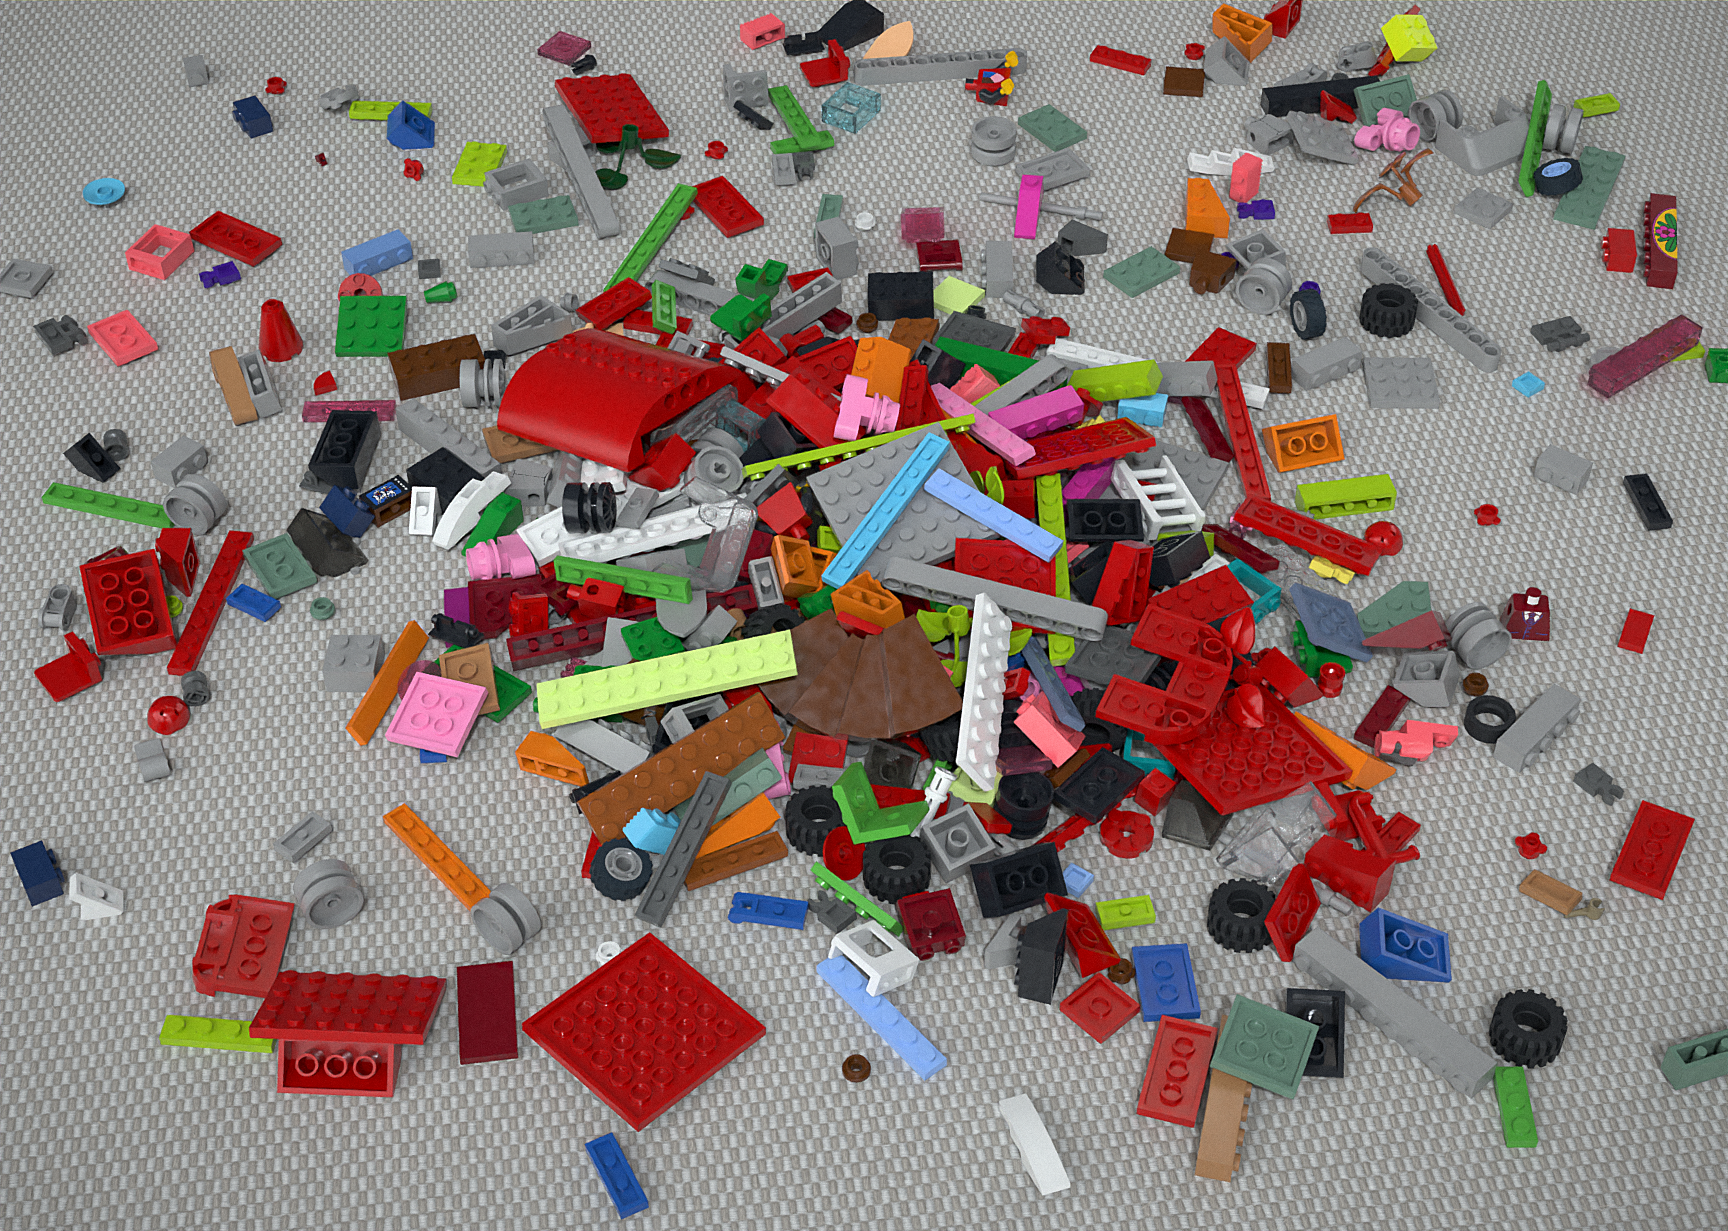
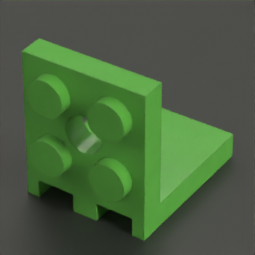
M861 761L852 763L832 785L833 797L839 804L842 820L847 825L854 844L909 835L930 810L926 800L879 809Z

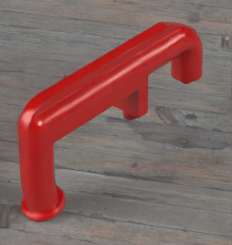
M1369 791L1356 794L1350 799L1348 815L1366 850L1375 851V856L1383 859L1388 857L1397 859L1396 864L1420 858V852L1414 845H1410L1406 850L1392 853L1386 852L1375 828L1382 827V823L1386 822L1385 818L1382 815L1367 818L1361 806L1372 802L1374 797Z

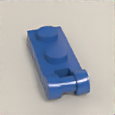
M737 892L733 896V907L729 911L728 920L735 924H740L744 921L803 930L809 904L808 901Z

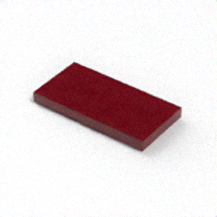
M513 960L457 967L460 1064L465 1065L519 1058Z

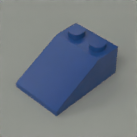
M1379 907L1359 923L1361 960L1386 979L1449 983L1452 980L1448 933Z

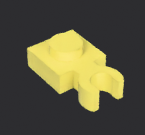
M1319 555L1312 559L1309 566L1318 576L1323 578L1335 577L1344 584L1352 581L1355 574L1351 569L1333 564L1328 559Z

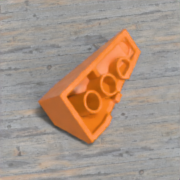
M1297 711L1294 713L1303 724L1353 770L1351 778L1341 782L1354 790L1357 786L1368 790L1395 774L1397 769L1383 760L1358 748L1356 744L1337 735V733L1312 718Z
M763 792L713 825L695 859L770 830L780 816Z

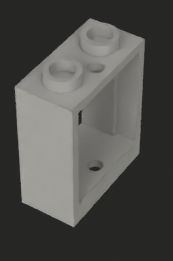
M530 158L485 172L486 181L483 182L484 189L487 194H491L494 203L498 204L503 211L508 210V206L517 203L533 202L549 196L547 179ZM524 179L528 181L505 190L502 188V186Z
M718 694L674 707L660 722L672 743L694 731L688 719L707 714L711 721L729 710L721 695Z

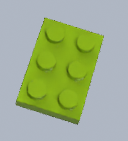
M476 141L467 142L452 175V184L484 187L483 182L486 181L485 172L502 166L507 154V145L479 143Z

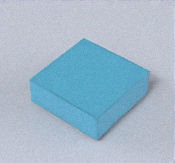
M1528 371L1514 379L1512 387L1529 398L1543 390L1545 382Z

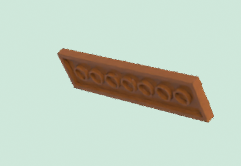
M757 692L576 803L602 846L604 842H609L611 839L626 837L623 827H626L627 823H630V820L637 816V812H640L641 808L649 810L657 808L665 813L695 794L706 771L723 777L761 748L767 750L786 737L761 693Z

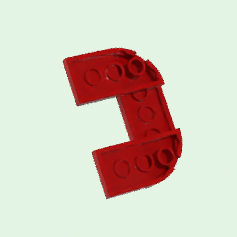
M1148 604L1132 636L1130 645L1179 661L1178 666L1166 691L1114 674L1096 710L1095 717L1145 734L1144 741L1160 746L1180 744L1196 738L1209 726L1228 685L1233 663L1231 648H1227L1222 641L1223 636L1210 625Z

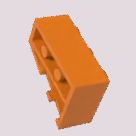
M1224 3L1212 14L1213 33L1220 39L1225 36L1250 63L1272 42L1271 22Z
M1188 178L1185 230L1214 234V238H1228L1230 217L1210 180Z
M868 570L831 593L836 617L840 611H844L883 628H888L905 619L901 601L888 589L884 590L881 587L880 581L874 580Z

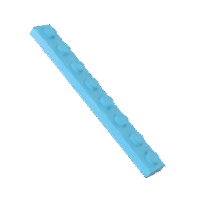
M930 432L926 435L821 575L823 582L839 589L855 577L950 449L949 441Z

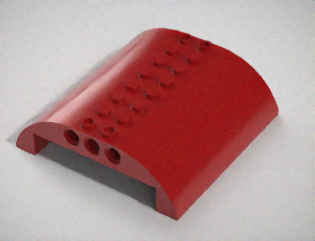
M587 328L566 334L557 342L548 344L546 348L531 356L520 366L506 387L501 400L497 428L498 430L630 472L645 463L641 436L711 394L742 403L756 392V387L749 377L737 368L598 328Z

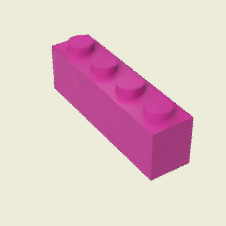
M1072 385L988 412V416L1021 439L1082 420L1084 403Z
M1106 458L1099 464H1083L1062 490L1064 513L1067 499H1099L1112 483V471L1115 461L1119 460V458Z

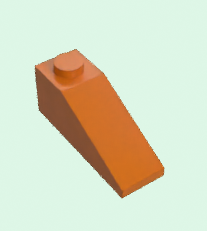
M530 731L515 751L520 770L581 787L589 783L585 766L553 736Z

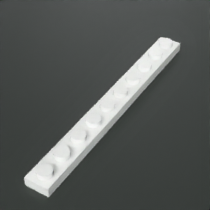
M1056 338L1055 344H1050L1047 350V355L1053 354L1057 358L1086 364L1088 368L1147 360ZM1240 382L1246 405L1263 409L1268 399L1270 388ZM1216 384L1211 395L1206 396L1219 399Z

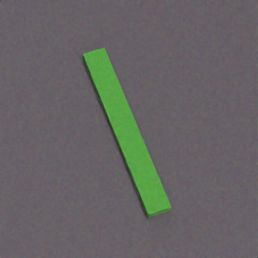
M1545 80L1538 81L1518 181L1526 197L1533 196L1536 184L1534 171L1539 167L1545 137L1544 133L1552 100L1551 90Z
M677 184L607 283L603 292L628 277L634 281L639 279L698 194L696 187Z

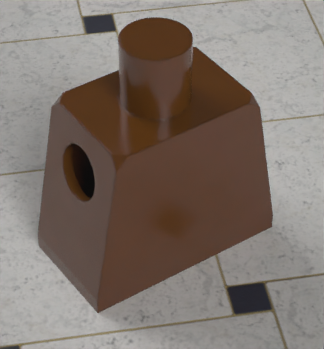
M1197 249L1191 267L1189 285L1194 288L1197 294H1204L1206 291L1215 294L1219 293L1234 278L1237 259Z

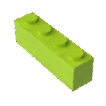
M1155 359L1074 370L1067 386L1072 385L1076 391L1078 388H1084L1090 392L1092 398L1103 402L1155 395L1163 375Z
M1389 474L1297 485L1294 503L1297 510L1303 512L1309 510L1310 513L1315 514L1314 520L1394 510L1397 491Z

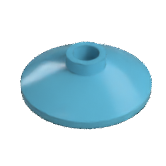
M102 178L87 184L82 194L87 202L104 205L120 199L125 193V186L120 180Z

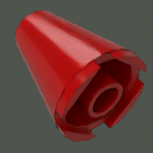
M269 299L261 306L258 349L270 362L289 361L292 359V355L296 353L299 355L304 348L303 340L283 302Z

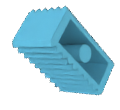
M1156 393L1155 395L1120 399L1117 419L1128 417L1137 424L1162 427L1167 410L1168 395Z
M641 808L640 812H637V816H634L633 820H630V823L623 827V832L634 847L665 855L681 820L672 812L667 815L657 808L654 810Z

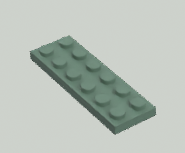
M1585 146L1578 161L1583 175L1582 183L1563 194L1553 220L1595 230L1622 169L1626 155L1601 150L1597 147Z

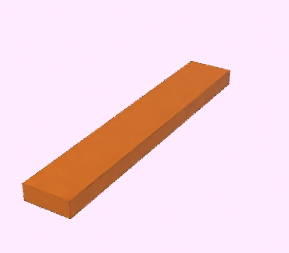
M415 620L407 623L345 727L360 746L366 745L429 639L428 635Z
M405 803L383 816L384 823L469 911L482 898H489L491 891Z

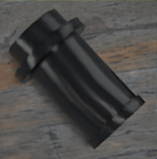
M587 54L585 58L571 63V68L575 67L572 71L577 75L587 69H594L597 61L593 55Z

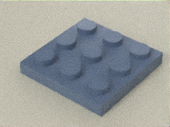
M1296 582L1289 588L1293 597V603L1300 614V620L1304 624L1308 639L1313 645L1321 646L1335 653L1338 652L1352 659L1368 662L1373 657L1370 647L1363 646L1362 641L1366 638L1350 602Z

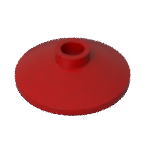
M847 826L833 829L827 835L823 845V860L826 868L842 881L856 878L863 870L865 844H854Z

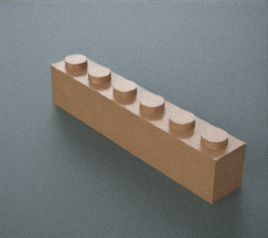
M1222 1015L1217 1045L1228 1019L1227 1015ZM1215 1068L1212 1070L1195 1176L1230 1182L1232 1171L1238 1172L1241 1154L1235 1153L1236 1146L1242 1147L1245 1129L1239 1128L1240 1121L1246 1122L1249 1105L1243 1104L1244 1097L1250 1098L1252 1083Z

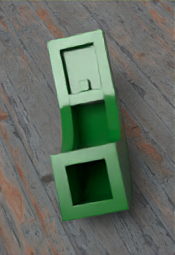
M768 259L762 269L745 264L735 278L739 294L756 299L765 293L770 296L771 301L780 291L779 284L788 272V264Z

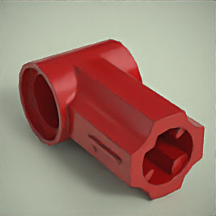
M815 324L794 336L791 333L784 334L779 340L788 351L786 356L797 358L799 357L797 350L800 347L824 338V334L821 328Z

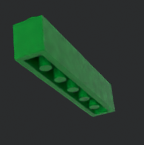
M941 336L935 344L936 347L966 364L960 375L961 378L964 377L971 367H974V364H978L992 374L1000 386L1017 377L1039 361ZM1067 379L1051 391L1066 387Z

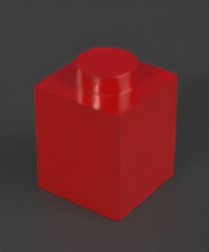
M1155 768L1139 783L1134 802L1155 817L1171 802L1176 782Z

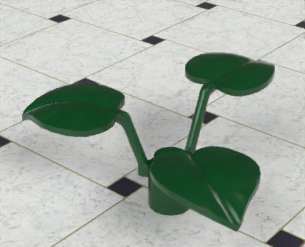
M626 124L622 127L621 141L596 143V148L604 153L621 151L617 170L603 168L598 169L595 173L601 186L617 189L625 186L628 182V176L620 173L626 149H634L638 144L641 156L645 158V163L655 168L670 167L681 158V155L660 149H646L644 152L641 144L642 139L638 138L639 128L633 124Z

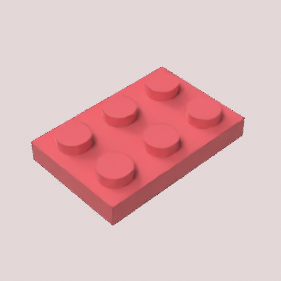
M128 310L87 326L89 334L117 367L158 350L157 342Z

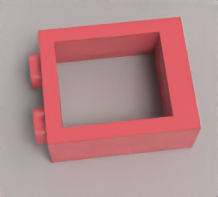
M154 224L125 252L129 270L166 280L194 252L190 234ZM160 245L171 248L164 257H159L152 253Z
M1043 691L1036 697L1032 693L1016 711L1019 715L1014 723L1057 768L1078 750L1085 738L1082 732L1065 725L1059 720Z

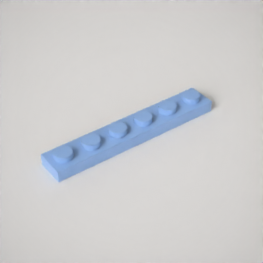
M939 468L925 483V491L1048 563L1063 546V540Z
M843 955L833 959L827 958L816 965L817 973L924 1081L947 1066V1058L882 994L872 997L866 991L869 981Z

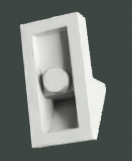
M412 487L409 534L434 536L436 515H441L442 513L437 488Z
M77 872L70 878L69 900L81 904V920L116 916L124 912L123 890Z

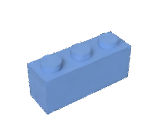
M399 229L341 252L344 269L349 275L364 273L372 276L413 259L411 242Z

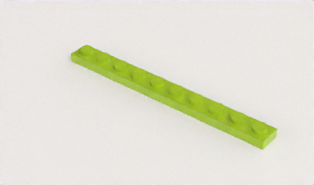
M974 413L938 421L946 435L947 432L953 430L956 431V434L967 432L970 430L969 427L976 423ZM937 422L747 465L741 469L743 478H751V481L763 479L765 474L770 473L778 464L787 471L793 467H797V470L810 468L811 463L820 461V465L834 462L836 457L842 456L843 460L856 457L858 452H868Z
M1060 473L1049 476H1036L1040 527L1063 540V546L1056 554V597L1071 601ZM1058 632L1048 634L1049 655L1052 666L1066 665L1076 651L1075 638Z

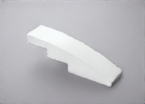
M1233 148L1231 154L1212 150L1209 156L1190 152L1187 157L1190 171L1205 174L1231 175L1233 162L1244 155V153H1250L1263 160L1261 162V173L1273 172L1275 169L1271 156Z
M1027 1094L998 1101L999 1110L1009 1125L1010 1136L1021 1152L1022 1164L1041 1195L1071 1188L1070 1181L1052 1140Z

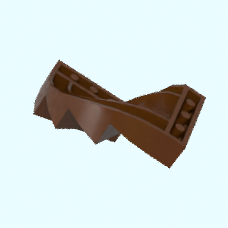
M831 608L790 630L798 675L756 684L771 704L772 709L784 719L808 732L840 740L864 742L894 739L914 734L959 713L963 707V701L915 614L883 629L879 635H866L861 639L853 633L850 637L847 636L842 626L836 620L837 617Z

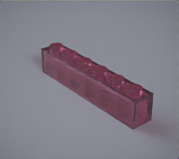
M1682 314L1674 319H1670L1666 324L1655 328L1646 336L1640 337L1629 346L1623 347L1622 350L1609 355L1600 363L1594 364L1589 370L1587 385L1606 398H1610L1697 346L1703 327Z

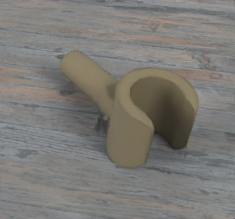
M1592 898L1587 907L1572 910L1568 915H1563L1564 918L1587 916L1589 919L1598 920L1605 908H1598L1602 902L1601 899Z

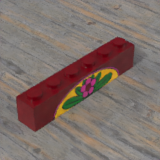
M1650 193L1649 201H1645L1643 206V226H1645L1643 231V239H1645L1643 244V251H1645L1643 257V264H1645L1643 277H1646V286L1673 290L1678 273L1676 196Z

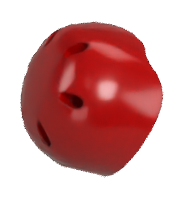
M1378 521L1368 526L1365 530L1363 540L1384 548L1381 556H1394L1403 547L1402 532L1392 522Z
M162 696L156 699L147 712L148 726L153 731L162 735H171L175 731L183 729L190 719V711L187 704L176 696Z

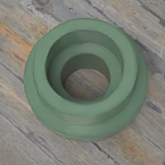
M326 597L315 599L310 607L311 616L318 620L328 619L335 613L334 604Z

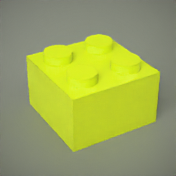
M1396 14L1381 27L1396 61L1422 62L1437 49L1435 39L1430 33L1427 21L1423 15Z

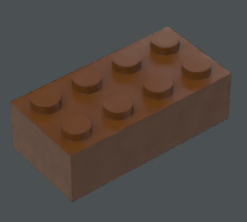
M475 334L387 353L391 375L400 401L460 388L461 360L477 359L480 370L484 368L485 363L483 352Z

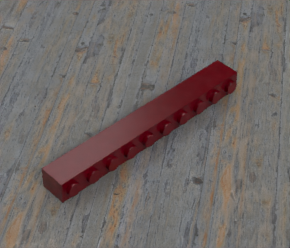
M752 584L706 594L707 614L720 605L726 611L736 608L741 609L746 618L749 619V615L758 610ZM656 605L507 638L506 642L513 672L601 652L604 647L608 617L641 622L657 617Z

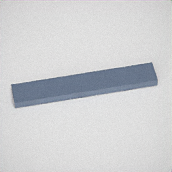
M1031 635L1026 646L1021 650L1059 720L1065 725L1081 732L1086 726L1083 718L1039 641Z

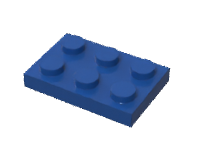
M1187 943L1132 947L1131 957L1133 968L1135 969L1143 1022L1160 1021L1162 1015L1182 1020L1199 1019L1201 1009Z

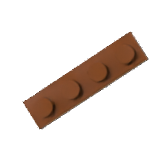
M778 831L695 859L683 883L687 891H691L788 857V849Z

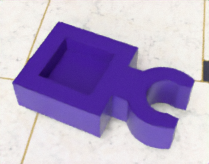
M1253 200L1251 204L1237 203L1238 218L1245 219L1249 216H1253L1254 220L1275 219V209L1272 200Z
M233 261L214 266L211 272L203 271L199 273L200 281L203 282L204 288L212 287L218 282L221 286L241 279L240 272Z

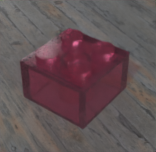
M944 207L902 208V240H906L907 243H917L919 239H928V242H940V238L945 237Z

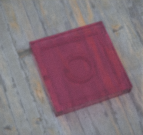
M559 31L537 49V53L539 56L570 66L571 63L580 58L592 46L591 41Z
M1032 745L999 749V754L995 760L996 771L1003 776L1052 769V760Z

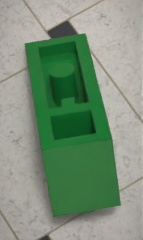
M501 492L485 509L461 554L466 557V549L474 548L479 542L484 541L487 545L488 539H493L497 545V537L510 535L524 521L521 500Z

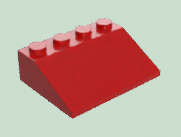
M155 549L79 566L98 655L154 654L176 648V635Z

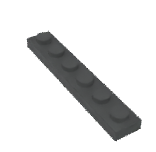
M708 771L705 772L635 913L639 920L660 928L662 927L732 785L729 779Z

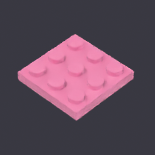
M416 672L385 737L391 742L458 757L488 695L486 687Z

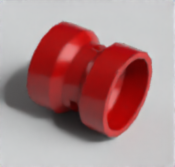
M1333 662L1325 663L1321 666L1317 688L1324 697L1335 698L1341 694L1345 678L1344 668L1340 664Z

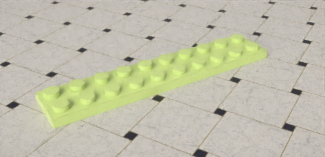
M786 630L537 683L540 726L542 729L798 675L791 632Z

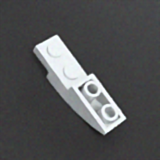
M493 471L483 481L472 479L456 495L442 516L432 540L434 545L450 549L465 534L472 531L481 518L478 512L485 509L489 502L501 492H504L505 488L511 484L508 476Z

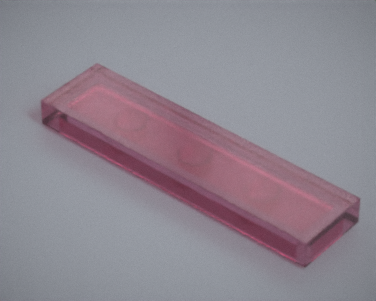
M396 400L305 401L302 420L303 422H327L331 410L377 411L378 421H394L397 405Z

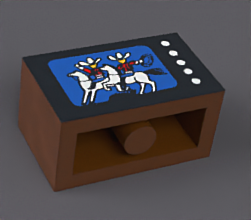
M399 475L359 495V499L370 506L369 511L375 516L372 523L377 528L411 510L412 486Z

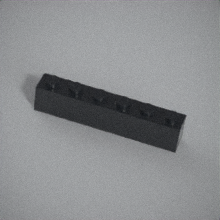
M1375 75L1262 88L1260 105L1265 115L1271 114L1275 117L1287 116L1289 111H1301L1306 114L1321 112L1320 93L1324 90L1351 106L1352 109L1359 108L1354 89L1380 82V80Z

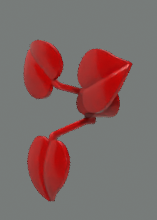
M1246 607L1228 616L1220 629L1224 644L1227 648L1233 649L1232 654L1243 663L1234 669L1233 675H1230L1229 680H1235L1241 686L1235 688V695L1228 699L1227 712L1230 719L1239 726L1261 728L1266 726L1264 699L1257 685L1261 683L1263 673L1260 667L1251 665L1252 662L1250 660H1246L1240 655L1248 654L1255 642L1253 612L1251 608Z

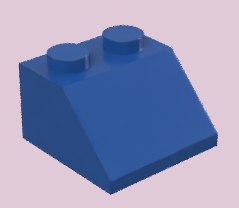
M402 100L388 115L386 139L392 145L398 146L402 150L432 148L434 146L435 122Z

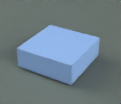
M1073 863L1063 872L1067 892L1077 898L1094 881L1093 874Z

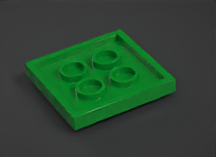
M340 296L335 345L336 357H388L387 353L403 350L407 297Z

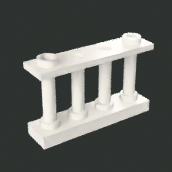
M1167 455L1162 456L1159 468L1132 471L1125 460L1115 461L1111 481L1122 499H1140L1143 533L1147 540H1157L1162 526L1189 524L1193 531H1201L1205 523V513L1195 501ZM1160 478L1163 484L1141 486L1137 480ZM1169 493L1173 499L1151 501L1146 495ZM1179 508L1183 515L1161 517L1157 514L1156 510Z

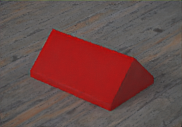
M1046 893L1044 898L1048 915L1062 908L1068 909L1065 950L1082 978L1109 968L1112 965L1119 964L1121 961L1120 956L1088 904Z

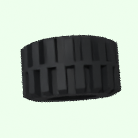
M1394 283L1375 284L1371 288L1366 289V292L1363 294L1359 315L1360 324L1363 325L1366 331H1370L1371 334H1376L1378 337H1402V335L1408 334L1413 329L1418 299L1414 293H1411L1410 289L1404 288L1402 285H1394Z
M775 604L750 614L749 619H746L743 623L746 628L741 629V634L744 635V639L771 634L772 627L777 632L791 630L804 623L805 618L803 616L799 617V611L791 609L789 605Z
M1085 688L1082 689V692L1076 691L1070 697L1086 725L1081 731L1085 738L1080 746L1108 743L1112 745V753L1114 749L1119 750L1126 741L1128 728L1095 717L1096 710L1106 689L1099 690V688H1093L1090 690Z
M959 694L963 701L964 694ZM962 711L920 731L933 758L943 762L946 760L954 762L956 760Z
M811 785L809 789H800L799 794L794 793L791 796V800L787 801L785 809L786 836L792 847L796 846V850L801 853L805 851L806 855L818 854V857H823V845L827 835L837 827L847 826L842 820L839 804L833 797L832 787L826 788V785L815 787V785ZM822 819L826 821L814 822L812 820Z
M911 834L875 840L873 843L869 842L866 845V850L863 852V880L865 888L869 889V894L873 897L878 896V900L881 902L887 900L888 904H894L897 900L902 899V897L924 892L925 889H928L931 880V853L928 850L927 844L921 842V838L918 836L912 837ZM891 866H902V867H905V868H903V869H891V868H888V867H891Z
M1240 878V881L1230 879L1228 884L1223 882L1219 885L1218 889H1214L1212 897H1210L1207 927H1209L1208 932L1210 936H1214V941L1217 944L1222 943L1223 948L1227 950L1232 948L1236 953H1240L1241 950L1246 953H1252L1253 949L1260 951L1263 949V945L1268 946L1271 943L1272 938L1264 921L1276 899L1275 893L1267 891L1268 886L1265 884L1259 885L1256 880L1246 881V878ZM1236 913H1243V914H1247V915H1249V916H1251V917H1250V918H1243V917H1239V916H1237V915H1235V914H1236Z
M1522 989L1515 991V994L1512 992L1505 994V998H1500L1489 1029L1490 1043L1496 1047L1495 1052L1499 1056H1505L1504 1060L1508 1063L1513 1061L1516 1063L1515 1066L1518 1067L1527 1065L1528 1069H1534L1535 1065L1541 1068L1546 1066L1547 1062L1552 1063L1556 1056L1559 1055L1568 1026L1566 1025L1568 1020L1567 1016L1563 1015L1564 1009L1562 1006H1556L1557 1001L1553 998H1546L1547 994L1542 992L1537 994L1531 989L1523 992ZM1518 1025L1532 1027L1538 1032L1526 1031L1520 1028Z

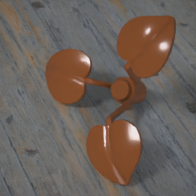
M1429 148L1424 149L1404 166L1400 173L1405 172L1408 179L1407 182L1396 169V167H1400L1406 152L1398 155L1393 162L1389 163L1381 171L1379 176L1382 177L1388 170L1392 169L1403 184L1398 189L1400 193L1379 183L1359 197L1353 206V211L1357 214L1360 204L1370 194L1380 189L1395 195L1399 200L1403 198L1409 206L1414 204L1423 195L1416 188L1417 185L1413 182L1409 171L1415 161L1434 154V152Z

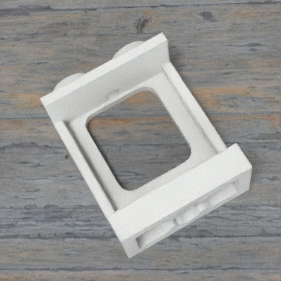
M875 920L859 924L855 928L835 935L832 939V946L828 958L833 959L846 954L870 976L866 991L872 997L912 981L920 960ZM874 933L893 951L873 958L860 947L869 944Z

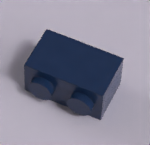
M255 95L233 102L234 110L232 111V116L236 123L239 122L243 133L246 132L252 139L273 132L270 114Z
M334 485L319 509L343 534L354 538H361L375 517L369 511L370 506L356 497L357 493L350 487L345 486L342 488Z
M42 840L10 852L32 907L64 894L60 885L65 882L60 867L54 869L53 865L57 864L52 849H45Z

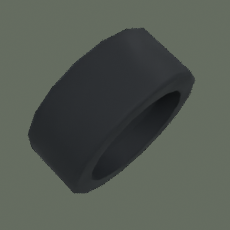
M1493 695L1479 696L1468 704L1464 717V727L1468 734L1477 741L1496 744L1497 740L1515 723L1516 713L1512 705L1503 698ZM1490 713L1501 718L1504 724L1498 726L1487 725L1479 721L1476 715Z

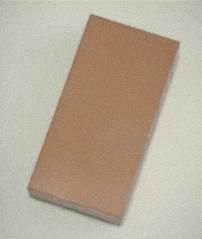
M1536 869L1526 877L1519 887L1521 893L1565 915H1568L1582 900L1583 895L1582 892Z

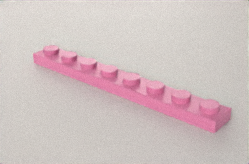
M941 383L931 385L940 407L951 418L974 413L976 423L970 426V430L967 432L1013 465L1017 466L1036 455L1033 446Z

